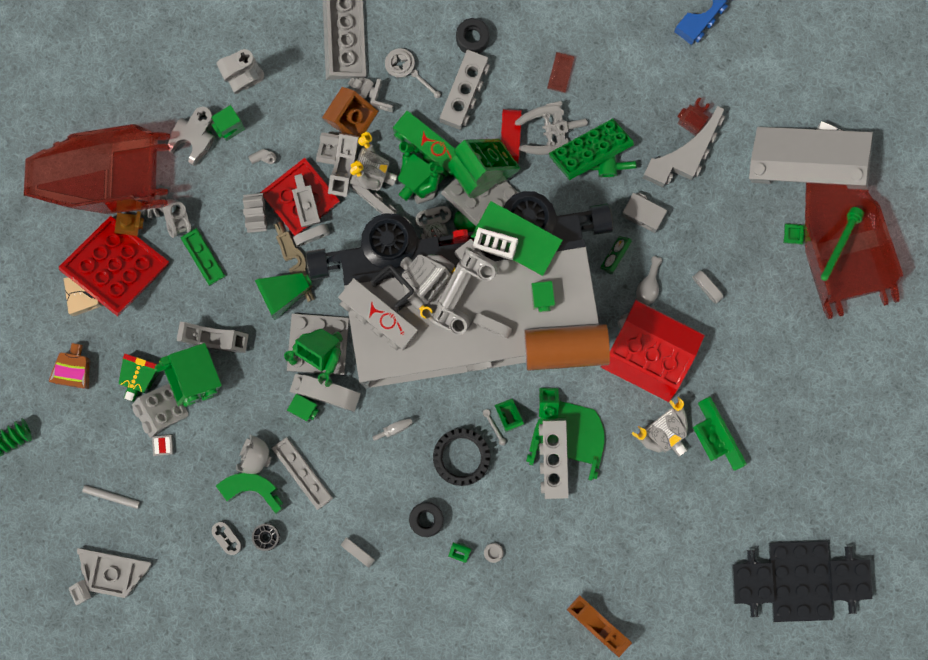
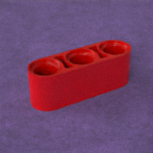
M503 109L501 141L518 164L521 125H515V121L521 117L522 110Z

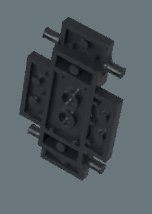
M828 541L769 543L770 563L756 562L755 550H747L748 562L732 564L734 604L750 605V617H759L758 605L772 603L773 622L833 620L832 601L838 600L848 602V614H857L856 602L872 599L870 560L853 558V546L844 547L845 559L829 561Z

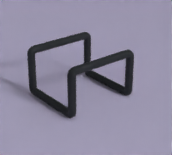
M387 265L371 280V284L373 287H376L389 274H392L402 286L404 284L410 291L394 305L395 311L399 312L410 302L408 298L414 293V289L392 265Z

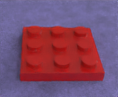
M303 158L260 192L263 193L264 199L294 236L310 227H301L292 190L297 189L295 175L302 174L305 186L311 185L319 219L340 203V200L335 195L328 194L329 187L306 158Z

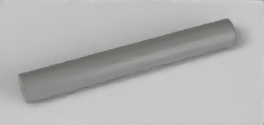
M87 485L83 487V493L132 508H139V501Z

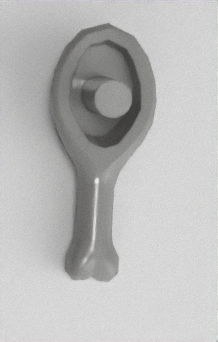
M657 256L651 258L650 272L639 283L636 291L638 301L645 305L652 304L659 294L656 275L659 265L662 263V258H657Z

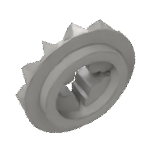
M402 48L394 49L386 56L385 68L390 75L396 78H405L408 74L412 73L415 61L413 55L408 50ZM397 57H399L401 62H405L402 70L399 66H395L398 60Z

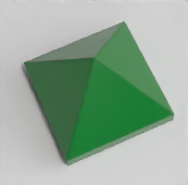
M453 542L448 557L466 563L471 549L463 543ZM456 550L458 552L464 553V555L458 554L454 551Z

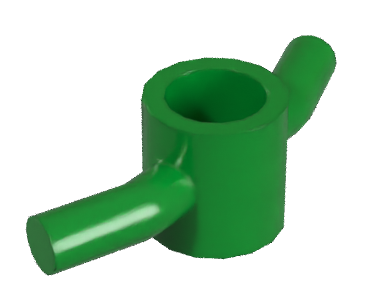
M613 156L589 170H598V177L601 178L617 176V170L636 169L637 163L636 161L616 162V156Z

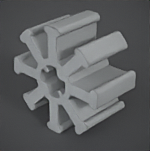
M263 193L243 195V214L245 215L247 233L267 231V213L265 211Z

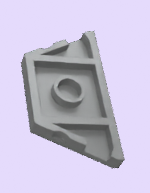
M77 548L82 574L85 578L84 582L88 591L127 598L152 566L151 562Z

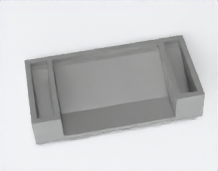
M757 127L749 179L752 183L771 184V181L839 184L847 185L848 189L868 190L873 132Z

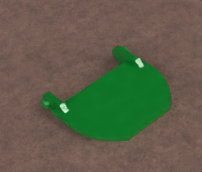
M559 401L557 418H566L567 458L592 464L588 480L597 479L598 472L595 471V468L599 469L604 448V430L601 420L594 409ZM540 417L529 449L532 454H527L526 462H529V465L533 466L536 451H540L539 443H543V436H539V424H543V419L556 418ZM552 434L548 436L547 440L549 443L555 444L559 438Z

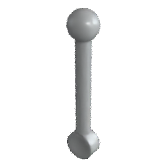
M412 70V77H416L434 94L435 98L441 97V93L433 89L418 75L417 70Z
M488 409L484 410L483 416L487 417L499 439V444L505 445L506 440L502 438L490 417V411Z

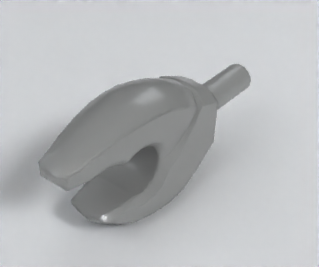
M406 419L395 422L383 428V432L372 438L375 441L384 436H387V438L407 429L412 424V420Z

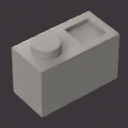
M633 193L621 216L656 233L667 210L648 201L645 195Z

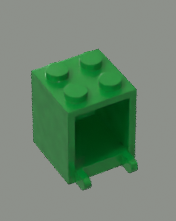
M205 343L162 357L159 360V364L154 368L156 372L165 371L178 407L182 405L184 407L196 404L195 401L200 399L202 401L212 399L213 395L217 394V391L222 386Z

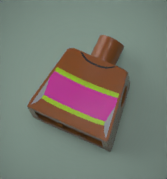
M71 343L69 354L59 353L49 378L50 383L89 390L90 359L81 356L83 345Z

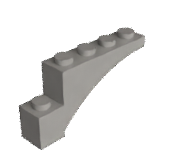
M717 106L705 127L687 144L663 157L651 158L643 179L663 187L665 183H670L673 173H670L671 171L690 180L694 176L697 177L702 168L699 165L701 159L705 160L709 153L707 146L709 142L713 143L717 133L714 132L716 126H721L725 118L722 115L724 109Z

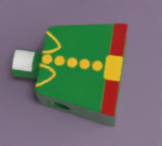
M124 353L119 377V385L127 387L124 399L135 402L138 391L145 394L149 392L159 374L154 369L157 364Z

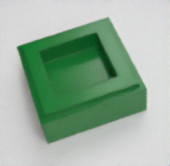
M785 224L783 243L802 245L804 225Z

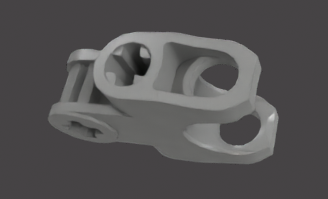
M199 107L194 111L189 121L180 118L171 132L166 150L173 154L180 144L191 143L192 153L189 156L188 162L195 166L208 152L215 139L214 135L208 133L212 127L211 124L214 123L211 118L213 116L211 111L206 107ZM201 116H203V117L206 116L207 119H206V120H205V119H202V120H201L200 117H201Z

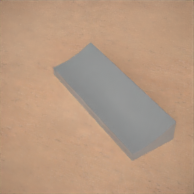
M323 0L326 80L365 78L363 0Z

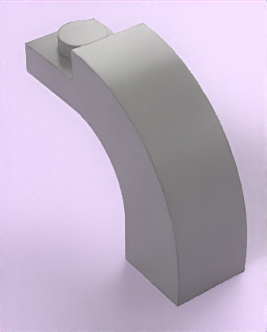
M180 322L177 341L192 346L205 343L208 349L246 353L249 334L235 330L213 329Z
M295 374L290 388L291 393L316 399L355 412L360 393L333 383L326 387L325 381L320 384L317 378Z

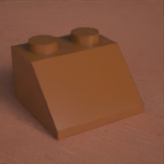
M341 87L322 119L340 132L359 136L360 138L361 134L365 133L378 110L354 90Z

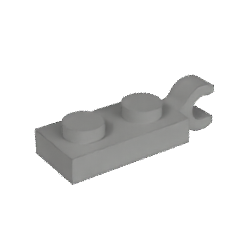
M302 174L295 175L297 189L292 190L301 227L318 224L320 219L311 185L305 186Z

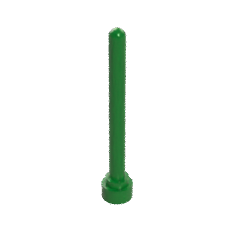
M858 207L850 208L847 214L848 223L821 275L823 281L829 279L854 226L860 223L864 217L863 210Z

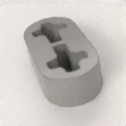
M445 206L420 211L416 216V223L420 228L434 222H440L442 225L446 224L451 219V211ZM440 211L448 213L445 220H442L441 217L435 218L434 216L440 215ZM422 215H425L426 218H433L427 220V224L419 222V220L422 219Z
M322 224L295 235L293 239L296 246L300 247L328 236L330 231L327 224Z
M699 270L692 276L693 280L713 303L717 304L724 298L719 289L702 271Z
M478 313L473 321L475 325L507 339L512 332V328Z
M224 522L214 524L212 535L223 550L229 555L238 554L241 551L242 544L231 528ZM218 526L226 528L224 530V533L227 536L226 538H224L221 534H216V532L218 531ZM229 539L232 543L236 542L237 545L235 547L237 550L229 551L228 547L230 545L226 540Z
M347 537L340 544L368 568L375 561L374 558Z

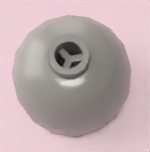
M249 435L250 439H246L240 452L241 464L237 463L236 470L241 473L257 474L262 471L263 467H268L271 457L268 456V445L260 438Z

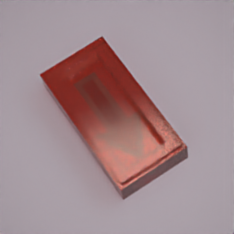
M556 52L547 89L562 93L566 92L574 56Z

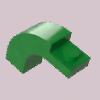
M240 473L229 476L216 485L228 502L245 491H255L265 499L275 514L283 510L281 499L277 494L275 496L272 495L278 488L262 476Z

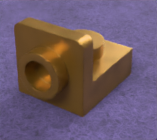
M137 211V215L117 213L114 233L138 236V229H143L144 218H140L141 211Z

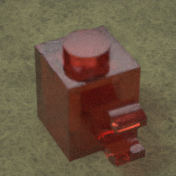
M700 97L696 100L694 107L689 105L687 109L683 108L677 116L680 118L677 124L695 136L709 118L704 112L707 111L710 104L707 103L705 107H700L699 102L702 99Z

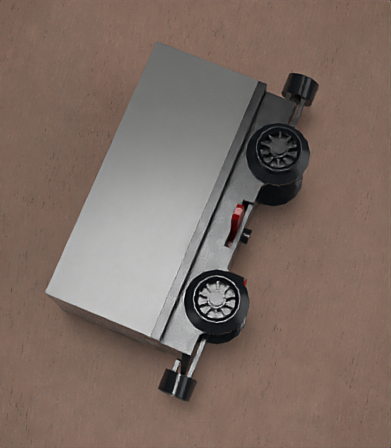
M523 191L514 194L508 199L503 208L562 239V242L543 276L514 260L481 251L485 257L497 263L499 270L497 275L490 281H482L473 275L470 278L455 309L468 315L471 320L470 327L462 335H455L429 320L430 316L434 315L438 307L437 303L450 278L427 305L423 304L432 310V313L429 309L423 310L422 314L427 319L422 318L419 308L416 309L410 302L399 312H396L418 330V333L403 351L400 348L397 351L387 343L389 341L388 338L384 335L381 338L372 331L373 326L368 322L365 325L356 318L357 313L351 309L348 313L359 383L365 388H372L526 363L524 330L599 325L585 239H582L581 232L592 231L593 235L613 231L612 213L608 203L589 206V211L557 216L553 204L544 195L535 191ZM384 213L374 217L366 224L361 236V247L327 253L325 248L306 251V262L311 280L330 277V272H337L342 268L344 288L354 278L395 311L394 305L405 296L404 288L392 274H389L379 285L373 287L371 280L387 265H392L402 276L405 269L400 266L401 261L405 257H409L414 261L418 255L425 257L427 255H441L452 262L456 268L458 262L461 261L455 255V251L468 240L472 239L474 242L475 239L471 237L473 232H468L467 229L453 231L449 236L419 239L414 227L406 218L398 214ZM489 266L483 267L486 275H492L493 272ZM552 281L555 306L549 312L539 313L538 309L533 310L531 283ZM476 314L484 315L512 328L509 338H504L475 325L473 321ZM455 321L458 328L465 327L463 321Z

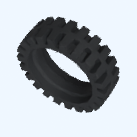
M464 428L454 429L444 434L435 445L433 452L434 467L439 476L452 485H471L479 481L487 472L490 464V450L486 441L478 433ZM459 438L474 442L481 454L478 468L467 476H456L450 473L443 463L445 447L451 441Z

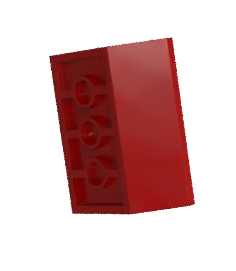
M635 300L610 349L609 365L600 366V368L669 402L677 392L694 361L705 335Z

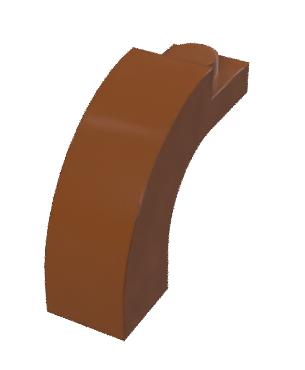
M580 595L568 607L567 611L616 656L620 657L632 644L627 637L609 623Z

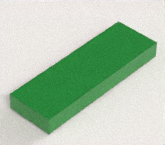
M197 228L180 237L209 286L226 277Z

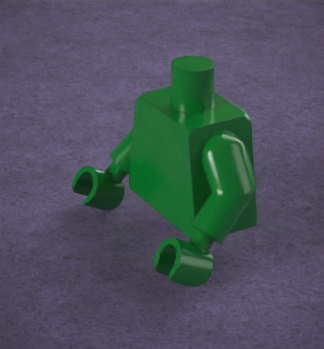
M407 141L401 142L399 149L404 154L402 155V167L398 181L404 185V188L398 195L406 202L413 193L422 199L437 190L438 184L444 179L440 174L443 173L444 168L439 166V162L428 164L415 154L411 155L410 152L414 151V145Z
M323 329L304 333L295 340V344L292 347L293 350L285 352L284 358L291 365H295L298 362V357H300L321 372L326 370L325 373H321L318 376V381L322 384L323 380L327 379L325 386L329 387L332 384L329 376L331 373H334L341 356L340 342H342L343 337L337 331L330 334Z

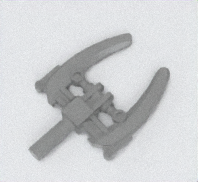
M561 101L530 110L515 121V125L520 126L527 121L542 116L545 119V126H542V129L546 131L543 135H546L548 142L544 146L521 145L519 150L529 154L548 155L551 151L569 142L568 138L565 139V134L569 129L587 126V120L564 121L562 119L564 111L560 107L562 105ZM553 114L554 121L551 124V122H549L550 115ZM553 134L557 137V143L552 141Z

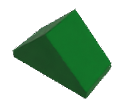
M513 399L495 405L505 433L524 425Z

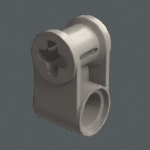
M174 199L166 200L163 203L162 209L170 236L174 238L182 232H190L191 224L184 204ZM176 205V210L172 213V208Z

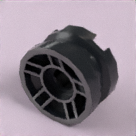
M261 524L254 529L252 542L257 549L270 551L279 544L280 533L275 526ZM263 534L270 536L268 541H264Z

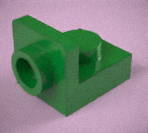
M539 388V417L557 418L559 411V388Z

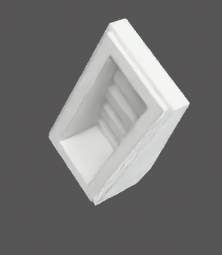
M478 228L472 248L513 260L518 239ZM483 234L487 235L484 246L480 245ZM494 237L492 248H489L490 239ZM499 239L503 240L500 250H496ZM507 242L511 243L508 253L504 252Z

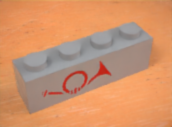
M354 278L338 297L341 300L339 305L348 312L352 309L357 313L356 318L364 325L367 322L372 325V331L380 338L383 335L388 338L389 341L387 343L396 351L398 348L403 351L418 333L414 326Z

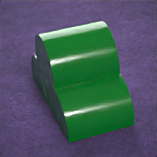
M500 139L463 140L454 151L456 155L448 163V168L469 198H475L485 193L496 183L510 178L521 169Z

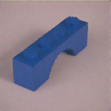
M713 0L712 7L702 14L687 13L676 26L674 32L691 45L695 41L699 43L705 35L703 31L706 27L710 29L716 22L715 16L718 13L722 14L726 10L728 0Z

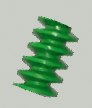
M21 418V425L16 421L14 422V429L8 425V432L0 429V456L4 455V451L9 453L11 448L17 449L18 444L24 445L25 440L27 442L32 440L30 428L23 418Z

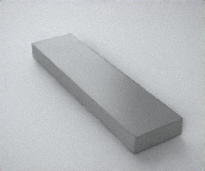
M288 437L271 448L317 510L333 499Z

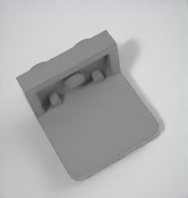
M170 384L138 397L132 404L134 414L139 417L143 430L150 438L156 436L162 429L188 416L184 405L178 407Z

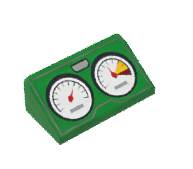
M618 236L600 268L609 274H613L630 246L632 239Z

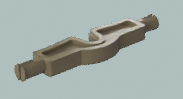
M278 222V225L277 223L274 224L278 233L276 238L284 260H298V263L289 269L290 273H303L304 276L307 275L306 260L300 250L295 248L289 232H285L281 222ZM312 285L309 286L310 290L305 293L307 302L311 301L310 297L312 301L315 300L311 291Z

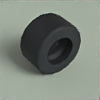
M469 18L459 24L456 31V42L462 52L466 53L467 50L480 54L489 44V29L483 21ZM470 30L477 31L480 34L479 41L475 43L468 42L465 38L466 33Z
M420 503L412 509L409 515L411 529L421 537L435 536L443 527V513L433 503ZM424 512H429L434 517L433 525L427 528L419 523V517Z

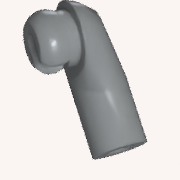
M261 149L248 156L252 165L260 160L268 164H274L277 158L273 152L266 149Z

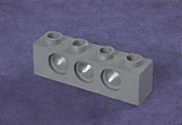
M470 50L466 51L440 115V123L461 130L462 126L467 125L470 117L467 115L468 111L474 108L477 100L474 96L476 91H481L483 81H481L483 74L487 75L490 68L488 57ZM473 70L478 74L475 77H470L468 72ZM467 87L471 90V92L469 94H463L461 93V89ZM460 104L464 109L458 112L454 110V106Z
M566 418L543 419V424H539V436H543V443H539L540 455H544V463H540V474H544V482H541V494L545 493V499L568 498ZM554 434L559 440L557 443L551 444L547 440L548 436ZM556 454L559 460L556 463H551L548 460L549 455ZM556 473L560 478L557 482H551L548 478L549 475Z

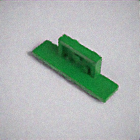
M709 396L698 402L706 420L694 426L693 429L710 461L725 454L734 471L746 466L744 456L739 451L734 438L731 436L725 421L719 414L716 404L712 401L711 397Z

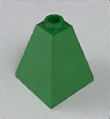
M303 273L255 280L274 320L278 319L310 290L309 286L312 285L308 274L304 276Z

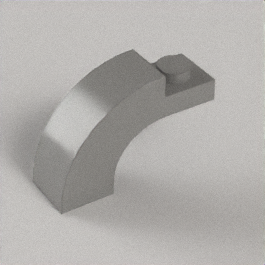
M339 134L336 159L332 174L330 175L328 194L347 197L352 177L350 172L351 164L357 158L359 136Z

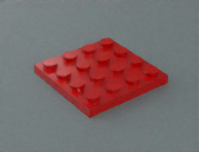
M110 216L59 266V271L112 313L119 316L169 265V261L137 236L114 233L116 220Z

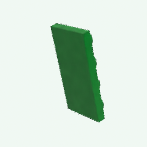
M612 118L551 151L549 157L563 174L571 180L632 147L634 142Z
M490 201L471 235L475 239L478 228L517 238L518 244L513 260L541 276L544 275L562 242V239ZM483 234L481 243H485L487 235ZM491 237L488 246L490 248H492L495 239L494 237ZM499 239L496 250H500L503 240ZM507 242L504 252L508 253L511 243Z

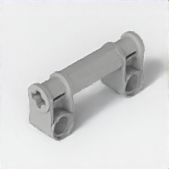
M240 50L220 59L216 63L224 81L229 82L234 94H239V91L247 90L264 79L263 70L249 50Z
M470 247L465 248L466 253L461 262H458L437 303L438 307L434 315L429 318L433 324L455 335L465 333L471 324L469 316L455 309L472 275L482 281H490L497 275L499 270L495 261L483 256ZM489 266L492 269V275H486L483 267ZM455 321H463L465 327L458 328Z

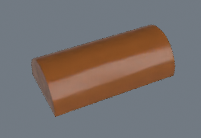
M606 324L524 330L527 371L604 366L610 363L609 335Z

